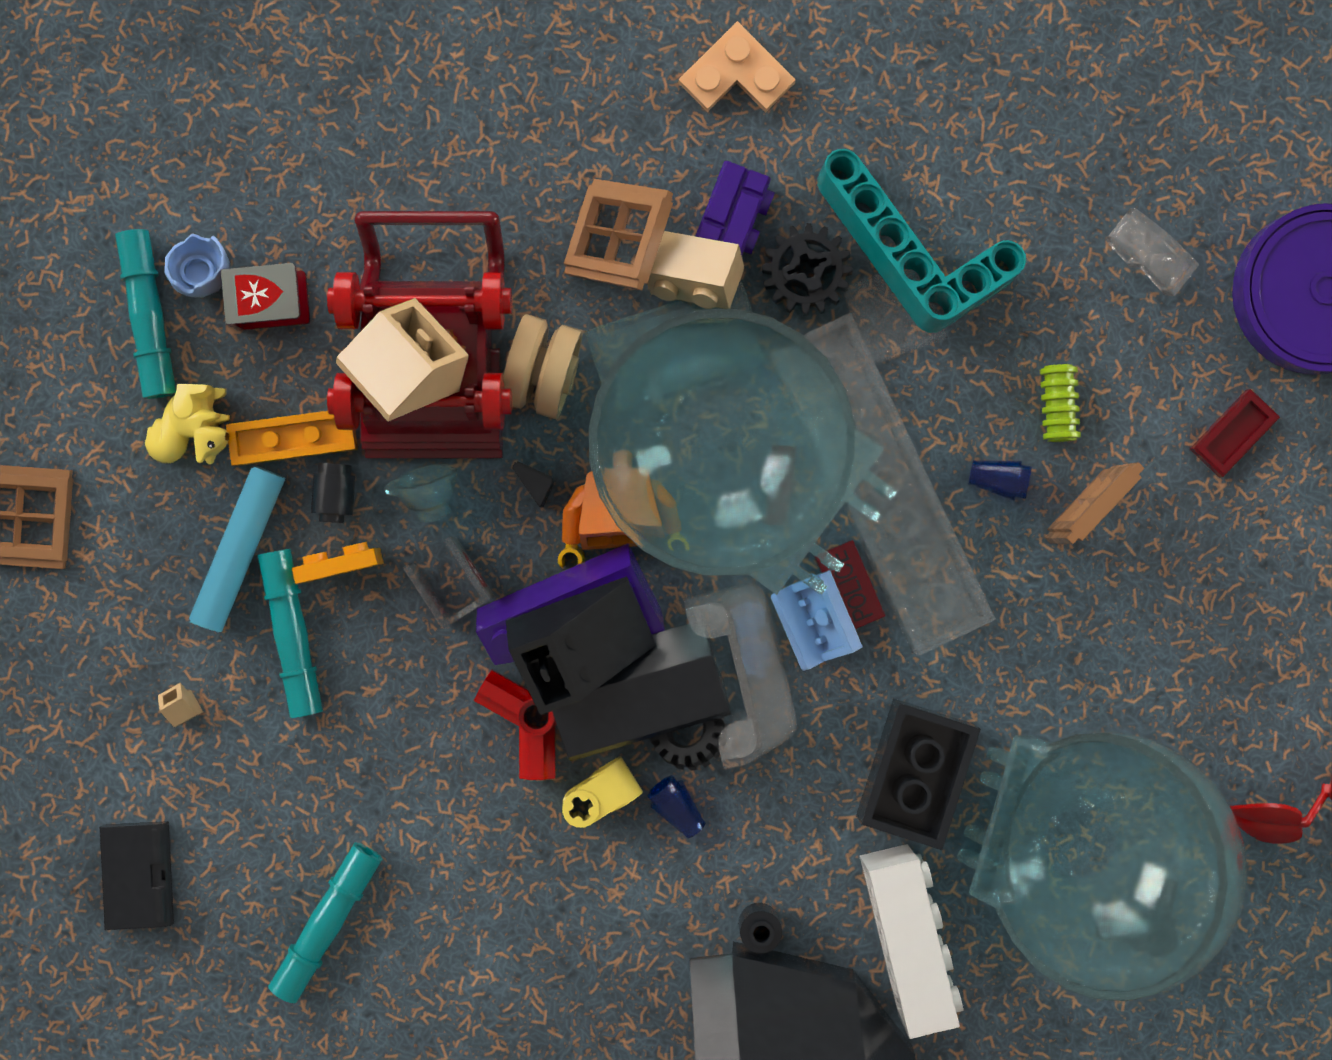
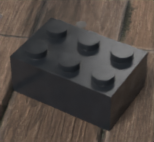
M893 698L856 814L861 825L943 850L981 729L972 723Z

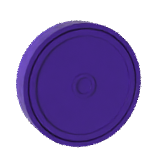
M1327 203L1296 209L1262 228L1242 252L1234 273L1232 289L1233 306L1237 321L1245 337L1267 360L1296 373L1312 375L1332 373V204Z

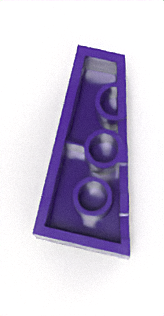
M628 543L477 608L476 633L494 665L511 663L514 660L508 649L506 620L627 576L651 633L656 634L665 631L662 610Z

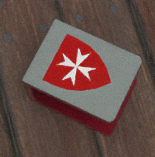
M293 263L221 269L226 325L241 331L306 325L310 323L306 273L302 270L297 271Z

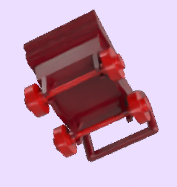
M493 211L358 212L355 215V224L364 252V272L360 284L356 272H337L333 288H328L329 314H334L337 328L358 329L361 315L362 331L380 311L416 298L444 329L453 330L454 336L457 337V343L466 347L465 352L469 356L459 392L389 422L345 373H337L334 386L329 388L327 393L329 415H334L336 428L338 430H357L361 414L362 449L365 450V458L503 459L502 430L504 428L505 415L512 414L511 388L504 387L503 373H501L500 348H492V330H503L505 314H512V289L504 287V244L498 214ZM374 225H483L488 250V272H484L482 281H379L381 253Z

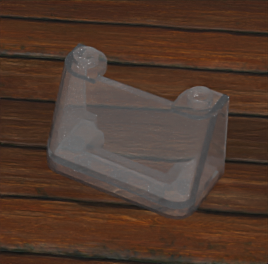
M742 582L684 596L683 601L688 622L697 635L704 638L728 635L745 709L731 712V724H728L721 731L718 739L719 751L724 770L746 765L788 742L797 730L796 712L768 597L759 585L752 582Z

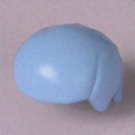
M191 234L185 241L174 245L166 255L164 273L177 292L189 297L203 298L221 289V269H229L230 262L224 247L215 236L204 238Z

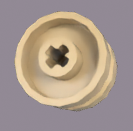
M525 314L519 323L503 374L504 387L511 388L512 407L521 409L529 402L534 387L537 386L534 399L536 413L557 420L574 383L579 364L578 356L583 330L562 324L554 331L547 348L549 334L547 320Z

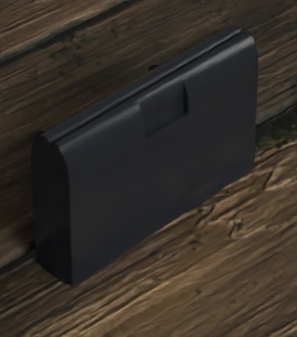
M169 821L105 824L100 826L105 930L157 928L173 925Z

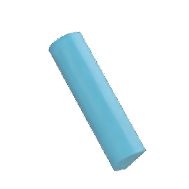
M259 466L251 468L189 617L190 623L212 631H223L284 484L285 477Z

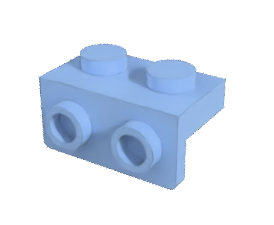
M830 570L795 582L771 595V600L800 668L803 671L809 670L824 661L853 653L863 647Z

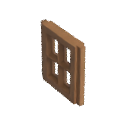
M594 179L592 186H588L564 261L566 265L564 273L573 277L642 291L644 283H648L673 205L671 202L673 193L668 190ZM602 204L620 207L613 229L596 226ZM631 209L650 212L643 234L625 231ZM593 234L610 237L604 259L586 255ZM622 239L640 242L634 264L615 261Z
M1139 462L1103 469L1048 527L1047 530L1050 532L1045 539L1050 544H1074L1076 541H1083L1142 478L1139 474L1144 470V467Z
M0 465V488L16 489L15 512L0 511V519L14 520L13 542H0V565L66 569L73 470ZM24 490L55 492L54 514L23 512ZM22 521L53 523L52 545L21 543Z

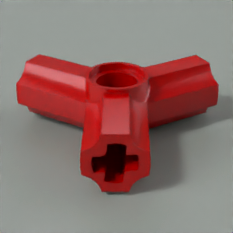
M491 669L473 701L519 726V779H555V726L557 724L553 712H548V722L542 726H535L529 723L526 717V710L529 706L535 705L528 689Z

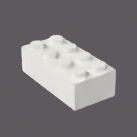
M908 844L860 855L898 1016L909 1039L960 1027L957 1013L963 1011V1005L957 986H953L950 975H947V971L953 970V963L947 944L943 945L940 934H937V929L943 928V922L937 903H933L931 895L927 893L926 888L933 887L927 862H923L921 854H915Z

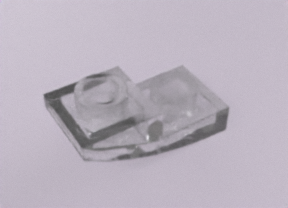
M1135 208L1128 210L1105 239L1130 268H1141L1166 296H1175L1200 265L1171 235Z

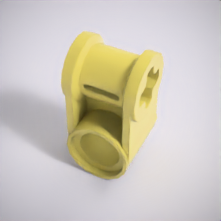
M620 756L600 767L590 777L568 790L563 798L562 813L570 825L584 828L610 812H614L639 797L643 791ZM579 797L581 801L588 799L591 801L588 805V814L583 816L580 811L574 813L571 811L574 807V798Z

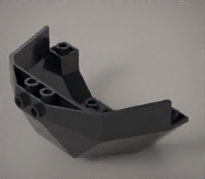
M734 941L732 953L690 958L695 1060H916L912 1044L853 969L773 950L767 953H755L750 951L743 943Z

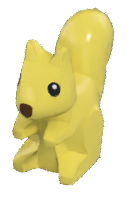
M177 384L176 393L167 403L163 417L156 419L147 430L145 447L148 454L158 462L173 463L186 452L189 438H194L196 461L202 463L205 460L208 464H213L216 455L226 447L230 437L227 430L218 427L219 424L229 421L230 415L216 413L213 410L214 401L225 397L227 389L213 388L210 385Z

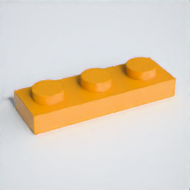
M328 411L226 424V430L230 436L228 445L231 466L358 450L356 431L338 430L335 425L334 415H329Z

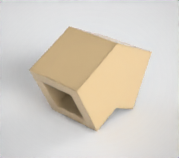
M181 683L158 695L159 711L173 727L182 725L203 713L192 691H187Z

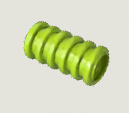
M1072 364L1048 365L1040 369V375L1044 376L1045 381L1041 382V388L1045 389V394L1041 395V401L1046 402V407L1042 408V414H1046V420L1042 421V426L1047 427V433L1043 434V440H1047V442L1076 441L1077 438L1081 437V432L1076 431V426L1080 425V419L1076 418L1075 414L1080 411L1079 406L1075 405V400L1079 399V393L1074 392V387L1078 386V380L1074 379V374L1078 373V367Z

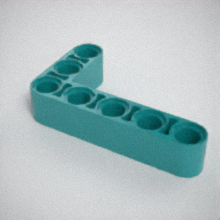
M837 149L827 156L817 178L819 191L921 330L928 333H936L945 329L1005 289L1024 269L1026 254L1023 248L1018 243L1003 240L945 276L860 158L848 149ZM831 170L842 171L847 179L840 180L836 178ZM855 203L866 204L872 213L861 212ZM879 236L890 237L896 247L884 245ZM995 259H999L1007 264L1009 271H1003L997 267ZM904 269L914 270L918 274L920 281L909 279ZM962 281L971 282L975 286L977 293L968 292L963 287ZM929 302L939 304L944 311V315L935 314L930 309Z

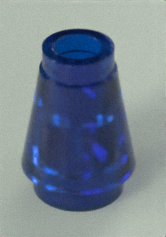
M973 460L968 484L1015 501V497L1026 499L1032 466L1022 465V460Z
M670 775L659 781L649 791L647 797L652 802L650 807L679 832L683 833L686 838L695 836L704 828L706 822L703 820L682 780L677 781L673 775Z

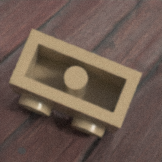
M664 231L647 283L651 295H655L665 301H674L676 299L692 302L706 309L718 307L730 310L744 271L739 244Z

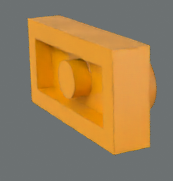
M367 542L342 547L344 555L328 559L327 551L302 557L304 565L292 568L295 584L384 564L381 549H369Z

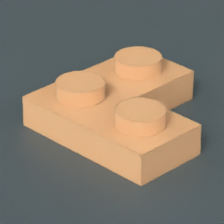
M737 21L679 78L678 83L707 112L734 85L738 84L766 113L795 84L796 79Z

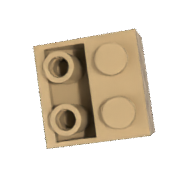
M414 298L380 311L337 356L336 364L389 422L459 392L469 355L424 306Z

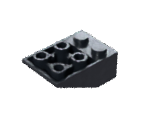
M627 576L506 620L509 652L540 715L581 701L656 645Z

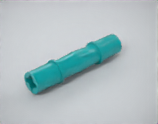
M146 229L121 231L115 234L122 273L120 280L125 282L129 320L137 352L133 353V357L137 362L143 399H159L174 396L176 386L170 356L172 350L167 348L163 310L155 280L159 273L155 268L150 233Z
M291 549L257 555L265 596L263 597L264 600H269L273 635L283 673H280L279 676L283 680L290 718L322 712L323 707L315 672L317 666H312L307 628L298 594L302 592L298 588V584H295L292 571L294 563Z
M355 842L336 874L328 881L329 889L310 915L296 944L289 946L288 954L268 985L269 990L275 996L289 1003L298 1002L314 973L322 966L321 958L341 930L355 901L362 899V893L382 862L383 858L376 851L361 843Z

